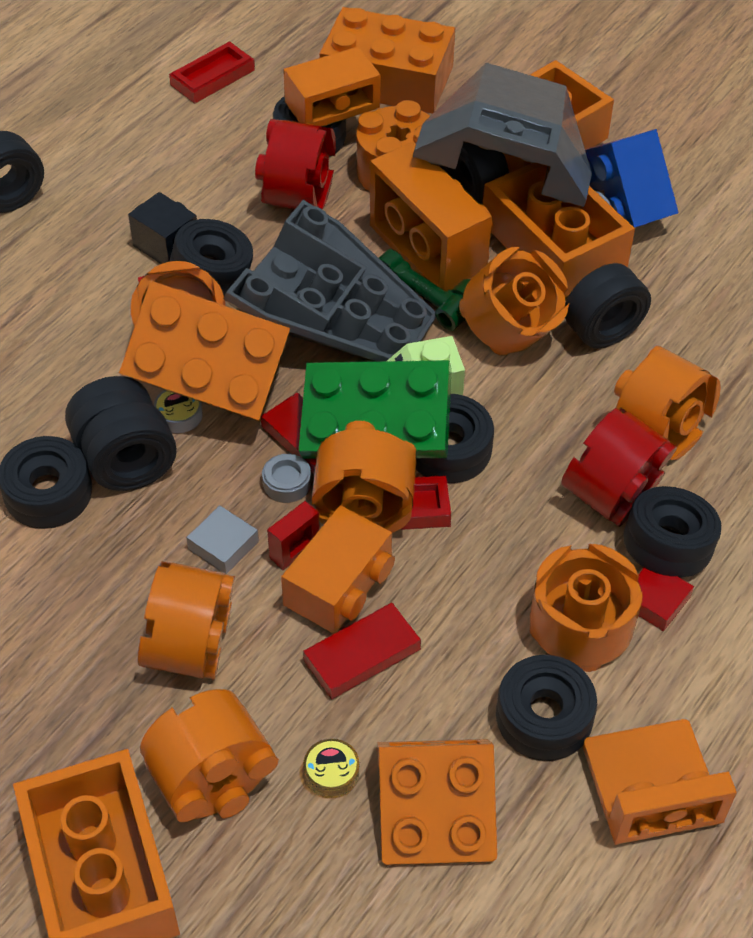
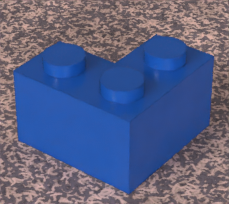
M657 129L585 150L592 172L589 186L595 191L604 190L605 197L611 206L634 228L679 213Z

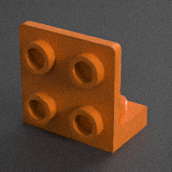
M681 719L592 736L584 740L583 750L615 845L724 823L737 791L729 771L709 775L688 720Z
M488 739L377 742L380 782L381 858L384 864L490 862L497 859L494 744Z

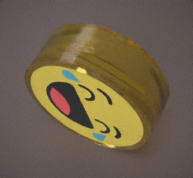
M339 739L321 740L312 745L304 757V779L307 786L315 794L324 798H338L348 794L356 786L359 779V757L355 749L347 742Z

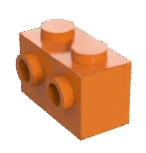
M359 46L284 68L285 103L299 123L324 126L380 108L381 74Z
M340 505L281 576L283 606L335 634L347 619L352 621L359 615L365 604L367 593L375 582L383 583L390 574L395 562V557L392 555V532Z

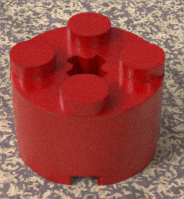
M270 119L266 132L268 144L266 154L258 155L255 166V178L263 180L261 191L262 203L296 209L301 201L305 200L311 205L323 209L329 196L334 170L329 169V156H335L336 153L334 130L318 125Z
M621 407L620 410L615 408L600 421L583 442L587 448L583 452L580 461L573 457L563 475L561 485L608 521H612L620 527L627 521L632 504L640 492L657 487L665 475L662 468L671 459L677 447L630 412Z

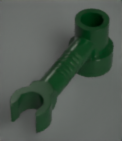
M388 249L379 257L414 292L438 307L435 311V316L445 329L454 331L466 320L460 313L459 302L463 298L465 288L470 279H463L452 290L446 292L412 270L410 264L395 250Z

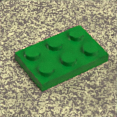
M450 361L306 363L299 453L302 459H316L321 443L329 436L344 431L346 425L353 421L369 422L375 427V430L390 433L403 441L412 443L416 448V458H447L452 374Z

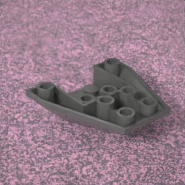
M485 63L422 124L413 153L415 158L425 160L434 165H443L456 169L461 148L465 141L486 150H496L520 157L527 162L547 165L542 195L555 198L560 202H569L583 207L586 203L592 172L565 85Z
M302 200L286 219L274 247L256 269L252 271L246 268L228 289L223 298L229 305L239 311L290 328L288 335L375 362L387 361L406 344L421 341L436 318L435 311L341 222L326 214L321 208L313 206L305 200Z

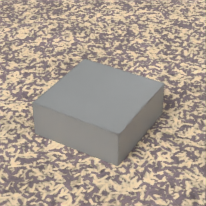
M220 505L186 537L190 551L225 574L259 542L258 530Z

